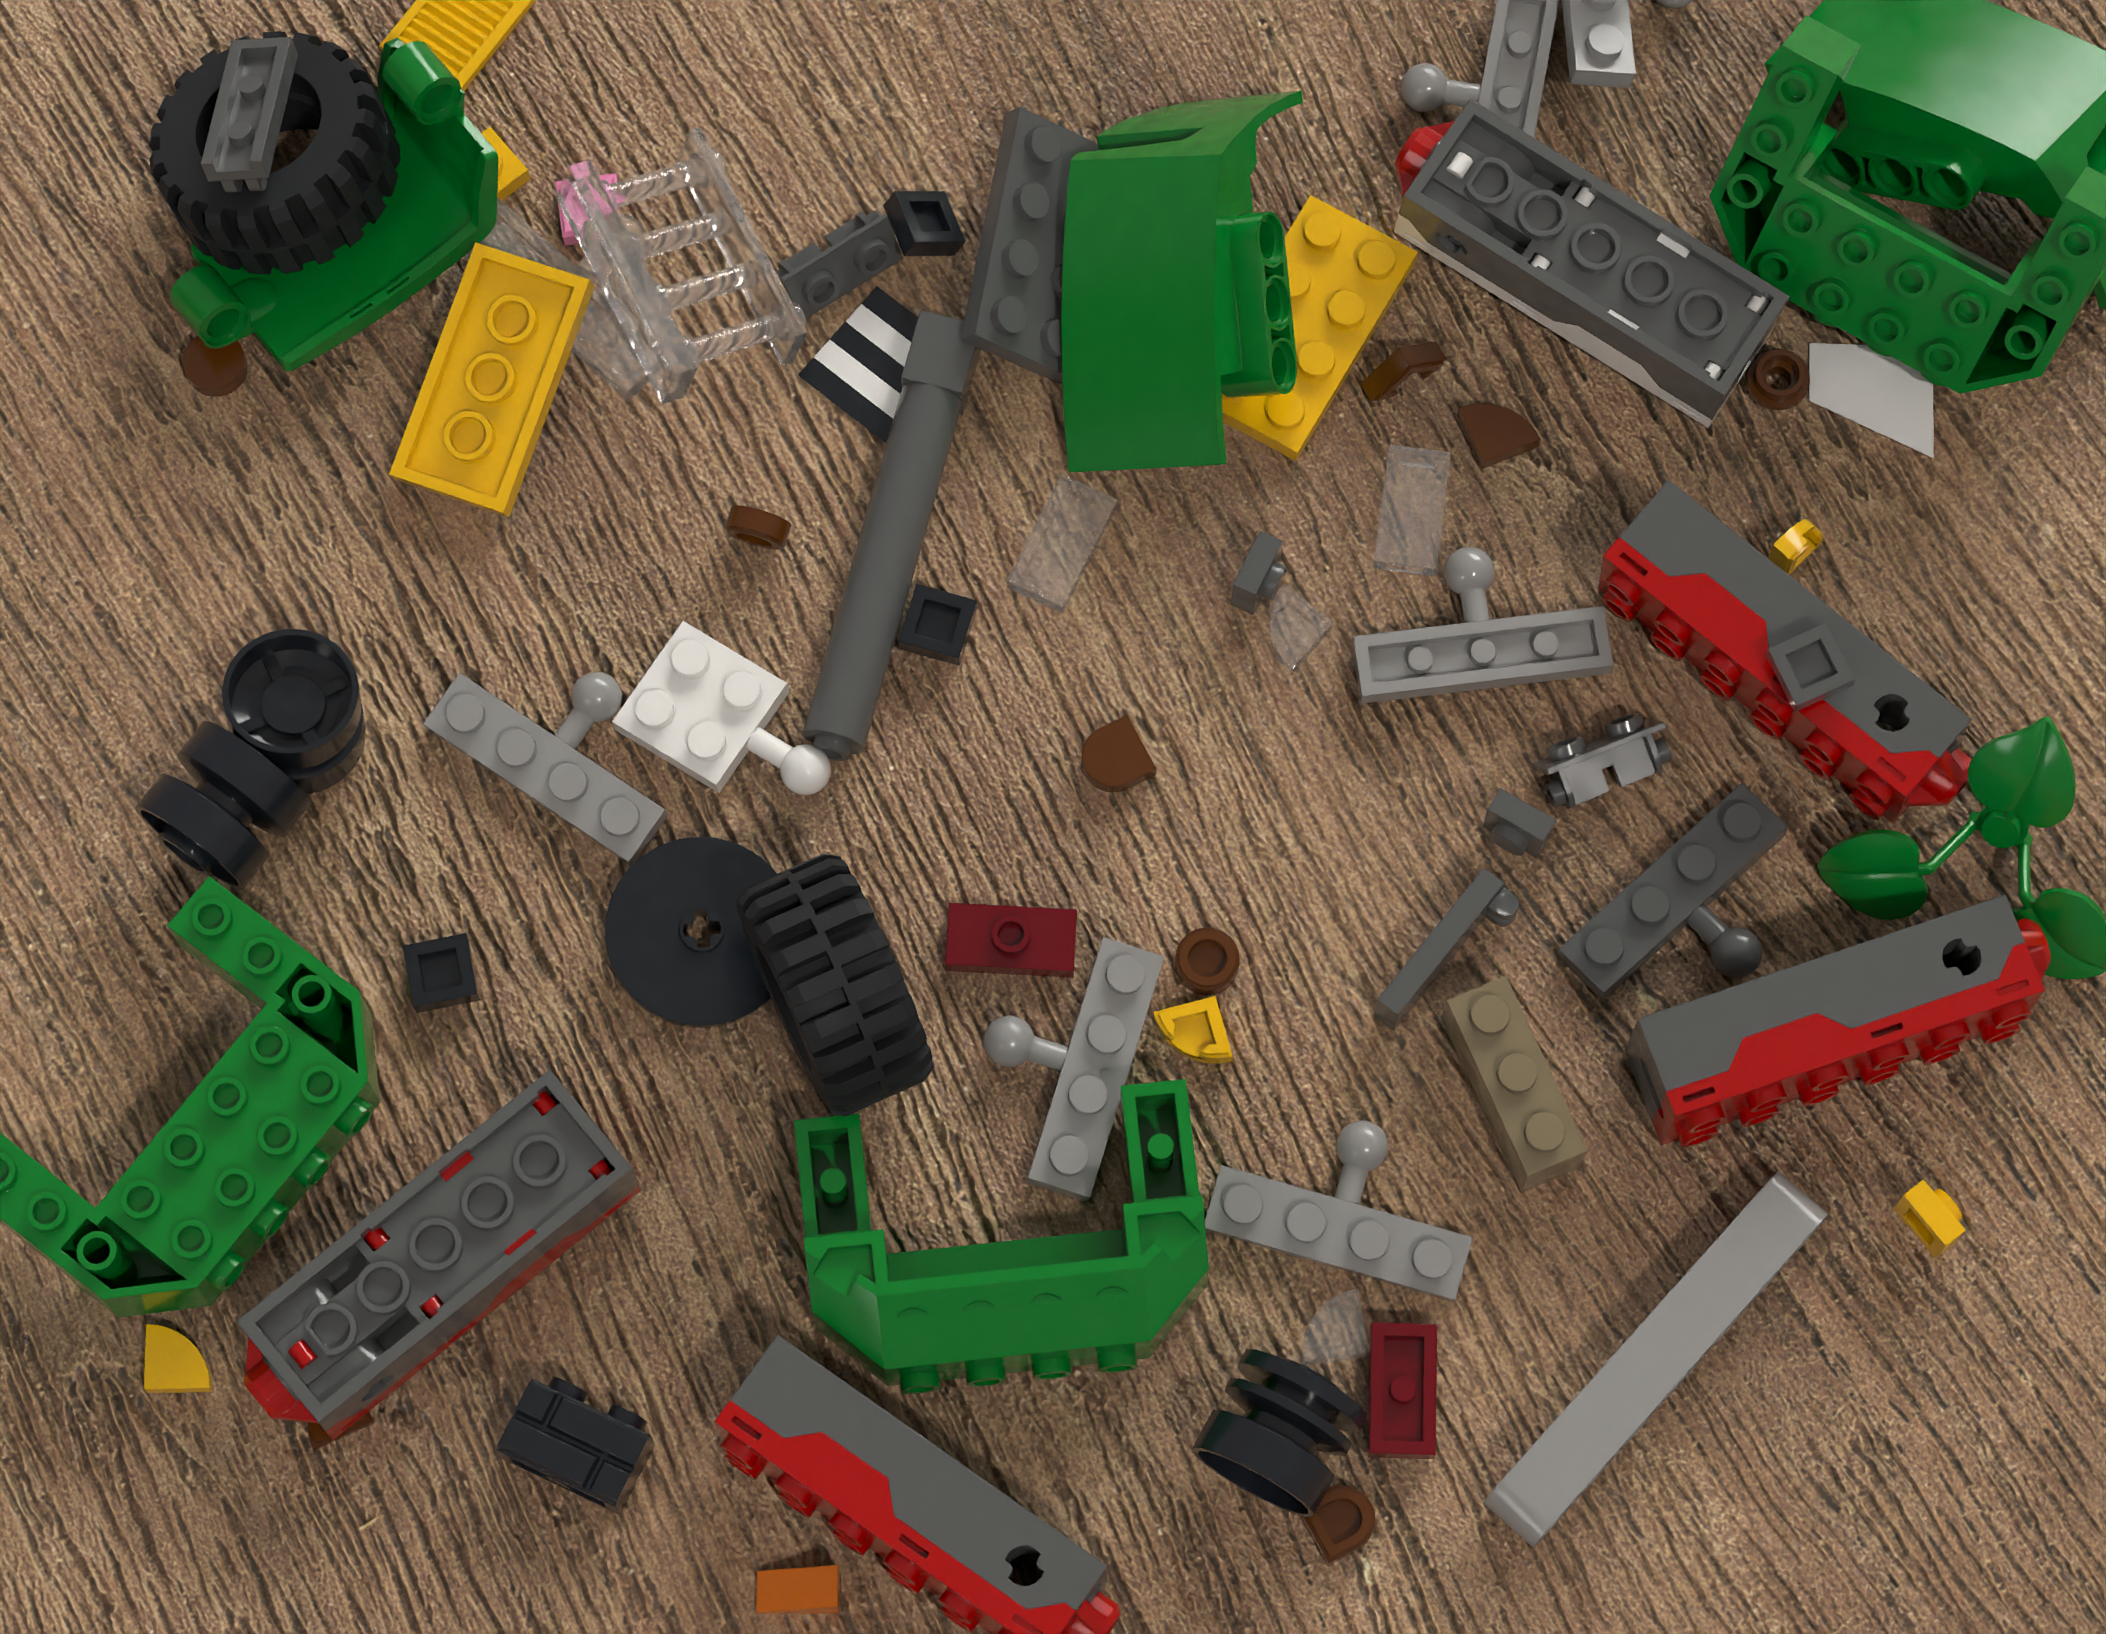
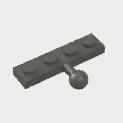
M1741 783L1558 949V958L1604 1001L1689 924L1711 945V959L1720 973L1731 978H1743L1752 974L1760 965L1763 954L1758 937L1746 928H1729L1707 906L1786 835L1787 825Z

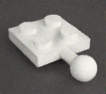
M682 621L612 721L616 731L720 793L748 751L779 768L781 778L786 787L800 795H811L819 792L826 786L831 775L830 761L821 749L814 748L808 744L792 747L764 730L789 694L788 684Z

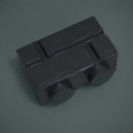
M553 1376L548 1386L532 1379L527 1385L516 1407L515 1414L511 1417L497 1445L496 1451L499 1456L513 1465L620 1515L655 1445L652 1436L643 1431L647 1421L633 1412L613 1404L607 1414L584 1403L588 1395L587 1392L558 1377Z

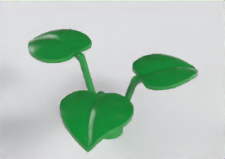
M2048 716L2021 730L1997 737L1976 751L1968 768V781L1972 792L1983 804L1980 812H1971L1967 822L1929 860L1919 862L1920 853L1918 845L1910 836L1893 830L1875 829L1851 835L1837 842L1823 854L1817 868L1824 881L1856 910L1877 919H1902L1915 913L1926 901L1928 885L1922 875H1929L1935 872L1975 831H1980L1984 840L1994 847L2009 848L2015 846L2018 849V896L2024 906L2014 908L2012 911L2016 921L2028 918L2035 921L2041 927L2051 954V962L2044 975L2061 979H2084L2101 975L2106 971V916L2101 908L2085 894L2071 889H2048L2039 894L2036 899L2031 892L2030 846L2033 838L2028 833L2030 826L2047 828L2063 821L2069 815L2076 797L2075 773L2069 751L2058 729Z

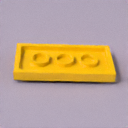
M1312 195L1309 196L1285 236L1297 358L1295 385L1288 394L1230 398L1222 393L1224 423L1295 461L1300 457L1417 262L1418 251Z
M475 242L389 475L395 480L509 518L595 288L593 282L590 279Z

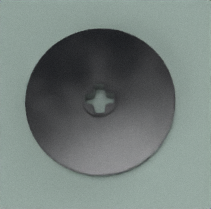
M689 837L674 840L654 848L639 858L626 871L617 884L609 902L605 922V945L610 966L618 982L630 998L647 1012L664 1021L694 1028H711L727 1025L751 1015L765 1005L771 997L763 982L760 970L754 960L749 942L743 931L741 919L736 908V901L746 887L776 875L775 870L753 851L734 842L712 837ZM695 917H705L708 927H718L720 934H714L710 937L708 947H697L695 937H684L683 930L692 928Z

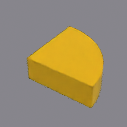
M1803 519L1772 545L1768 559L1790 575L1823 543L1824 534L1808 519Z
M1216 996L1153 1012V1019L1159 1033L1174 1050L1183 1056L1210 1064L1232 1062L1233 1056Z
M146 1324L144 1390L147 1393L213 1392V1380L209 1366L195 1345L173 1329L160 1325Z

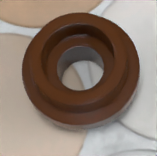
M1772 349L1761 353L1753 360L1747 373V388L1750 395L1758 404L1771 410H1787L1796 406L1805 397L1810 384L1809 371L1804 361L1795 353L1785 349ZM1774 374L1781 375L1787 380L1788 387L1781 390L1774 389L1767 383L1766 378Z

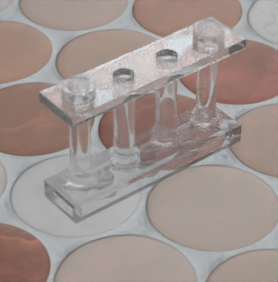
M700 127L689 130L676 160V165L613 184L600 179L591 160L568 166L556 199L662 405L685 397L698 369V363L769 341L782 366L793 363L808 333L804 313L796 301L790 300L726 178V168L721 154L716 148L710 147ZM689 187L703 216L636 236L632 231H627L617 208ZM715 238L730 266L662 287L661 284L654 283L644 264V259ZM742 289L756 316V319L689 339L686 335H681L671 316V311Z

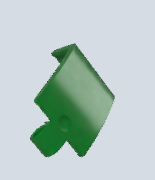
M397 37L385 42L378 71V96L396 130L395 137L400 145L401 161L395 169L398 179L391 197L383 196L382 198L386 205L385 210L375 224L368 222L362 228L364 236L351 248L344 244L333 251L335 258L321 265L316 260L303 264V271L284 274L280 268H272L271 274L265 275L248 273L243 265L240 270L227 268L218 264L213 256L204 255L193 243L191 244L192 257L199 266L187 271L175 282L169 298L171 304L204 345L209 348H221L255 333L280 366L287 372L293 371L353 337L391 312L473 249L475 242L480 243L491 233L497 220L498 154L464 114L465 92L461 89L460 82L426 43L414 41L404 44Z

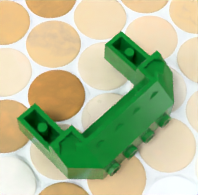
M1806 15L1782 44L1709 195L1735 262L1790 296L1789 301L1811 312L1812 316L1819 322L1846 331L1864 341L1872 351L1901 361L1919 371L1927 381L1937 386L1948 387L1962 394L2041 377L2066 339L2103 273L2101 272L2106 265V176L2086 166L2065 197L2043 240L2038 238L2034 240L2012 274L1819 170L1838 133V130L1823 122L1854 62L1861 44Z
M210 876L169 922L167 927L181 948L262 1010L96 1207L0 1133V1223L66 1274L87 1295L119 1318L212 1306L220 1295L238 1280L249 1260L263 1243L281 1228L289 1212L306 1191L317 1184L324 1176L332 1160L350 1138L357 1135L371 1118L374 1109L380 1103L372 1014L360 991Z
M1186 1079L1123 1085L1120 1088V1109L1131 1203L1122 1205L1121 1229L887 1254L884 1230H872L863 1133L859 1113L848 1116L838 1115L794 1120L805 1232L804 1249L811 1310L816 1329L887 1386L900 1385L901 1393L919 1394L939 1390L941 1380L966 1378L967 1386L985 1387L1006 1382V1373L1032 1371L1033 1379L1050 1380L1070 1376L1072 1374V1366L1098 1364V1371L1102 1373L1124 1372L1137 1368V1359L1150 1358L1207 1287L1209 1264L1202 1195H1199Z

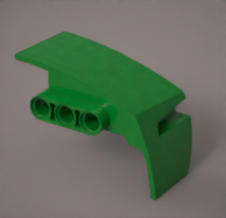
M1824 0L1809 16L1861 44L1839 90L1842 94L1846 116L1835 128L1838 130V133L1819 169L1844 184L1863 193L1947 209H1963L1967 207L1977 193L1982 191L2022 199L2035 215L2054 219L2065 197L2086 166L2106 176V51L2043 22L1985 0ZM1781 46L1765 62L1767 73H1769ZM2105 265L2101 272L2103 274L2094 288L2095 296L2101 309H2106Z
M1302 91L1193 101L1162 107L1126 119L1110 127L1097 136L1098 150L1078 152L1071 159L1064 227L1061 312L1063 406L1069 473L1226 464L1222 393L1226 397L1236 398L1281 395L1292 391L1297 377V358L1284 231L1275 213L1269 211L1253 213L1250 176L1257 164L1255 148L1257 130L1269 118L1292 106L1303 103Z

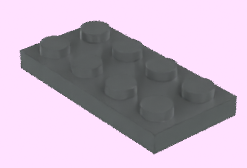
M1019 107L1007 112L1005 116L961 340L1061 384L1063 383L1061 340L1063 246L1070 161L1078 152L1098 150V144Z

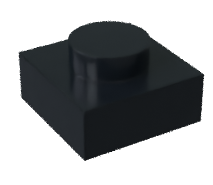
M894 191L883 205L904 256H955L966 242L945 191Z
M916 584L898 640L899 649L960 666L976 615L977 600Z
M466 933L403 946L413 1006L416 1013L480 1001L470 943Z

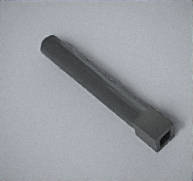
M920 310L901 376L902 390L802 733L805 739L813 743L812 746L814 748L821 749L828 759L846 761L849 758V754L862 753L865 748L959 414L963 415L981 353L980 348L961 340L964 320Z

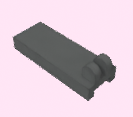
M291 37L231 41L201 160V166L208 182L221 181L226 193L241 192L243 179L250 191H264L266 189L267 178H269L298 58V52Z
M1482 869L1379 996L1374 1011L1376 1018L1394 1031L1485 918L1501 927L1513 923L1519 902L1513 893L1503 887L1504 882L1487 869Z

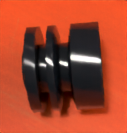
M1246 1349L1238 1363L1237 1369L1249 1381L1241 1378H1230L1225 1388V1392L1246 1413L1244 1416L1224 1410H1213L1192 1448V1453L1214 1472L1250 1494L1285 1511L1313 1518L1335 1476L1320 1459L1313 1455L1315 1450L1334 1456L1346 1457L1352 1443L1341 1431L1359 1433L1366 1420L1367 1413L1333 1382L1309 1367L1257 1349Z

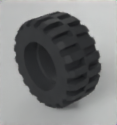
M281 31L263 32V38L287 37L286 33ZM296 32L292 39L298 52V58L279 133L294 129H313L318 131L308 148L296 160L284 168L269 174L264 191H250L243 179L241 192L226 193L221 181L208 182L201 166L229 49L219 54L214 49L200 58L202 65L194 72H190L187 69L174 84L177 90L173 96H165L156 114L161 123H154L151 129L149 147L152 150L149 162L152 175L159 185L158 189L193 245L204 255L213 256L218 264L227 268L240 270L243 265L248 273L270 275L272 268H280L282 273L288 274L303 271V264L316 260L321 265L335 258L333 251L342 245L347 244L351 248L364 236L362 228L368 222L375 224L385 210L386 205L382 199L383 196L391 197L398 179L395 169L401 160L400 145L395 137L396 130L367 73L359 62L350 59L347 51L335 43L328 41L321 43L317 36ZM245 36L236 40H247L251 38L249 36Z
M821 854L746 887L736 901V908L741 919L743 931L796 1055H798L809 1081L812 1083L817 1096L823 1102L828 1113L831 1115L848 1116L924 1082L934 1068L923 1025L919 1020L912 996L909 994L904 977L890 950L883 930L880 928L867 898L864 897L855 876L851 874L845 861L840 856Z

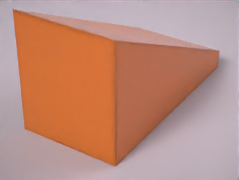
M829 1565L757 1571L756 1613L840 1614L839 1566Z

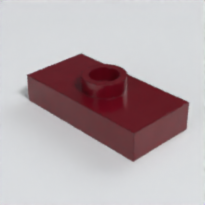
M949 903L945 969L946 971L1074 978L1077 909Z
M1371 1322L1368 1457L1434 1459L1436 1456L1437 1324Z

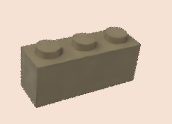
M1505 975L1446 1000L1441 1020L1520 1192H1525L1579 1169L1587 1153L1586 1146L1507 976Z

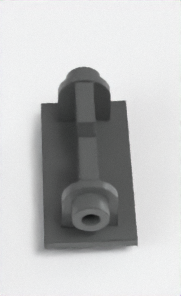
M872 211L868 215L859 212L855 215V218L824 236L829 246L828 249L822 252L813 243L789 259H783L778 262L779 270L771 274L772 281L782 295L788 294L796 317L800 322L903 259L890 221L885 213L880 216L876 211Z
M1632 713L1605 724L1604 727L1607 732L1605 735L1585 743L1582 736H1575L1547 747L1546 751L1549 757L1532 763V766L1536 771L1548 775L1552 774L1554 781L1545 784V790L1552 806L1555 808L1564 804L1566 808L1570 809L1575 807V805L1610 792L1602 769L1609 766L1612 767L1617 784L1620 787L1662 772V764L1672 760L1671 753L1663 738L1654 740L1652 734L1665 729L1664 722L1651 718L1642 719L1640 713Z

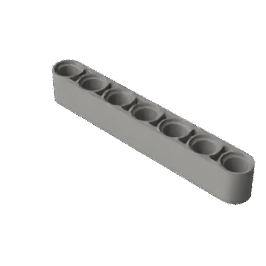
M1778 1171L1498 1483L1483 1503L1534 1548L1805 1244L1829 1214Z

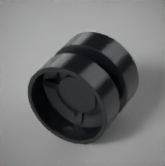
M284 629L264 634L252 640L233 658L226 671L222 686V700L229 732L249 744L275 764L305 794H313L328 789L346 777L357 764L363 752L366 738V726L358 678L347 654L336 643L318 633L301 629Z
M203 721L177 754L181 764L199 785L194 788L178 778L163 773L139 801L135 809L140 817L159 834L157 836L158 839L185 863L206 876L211 874L233 888L244 890L269 858V853L247 828L251 823L278 837H285L311 802L303 790L265 756L224 728L212 722Z

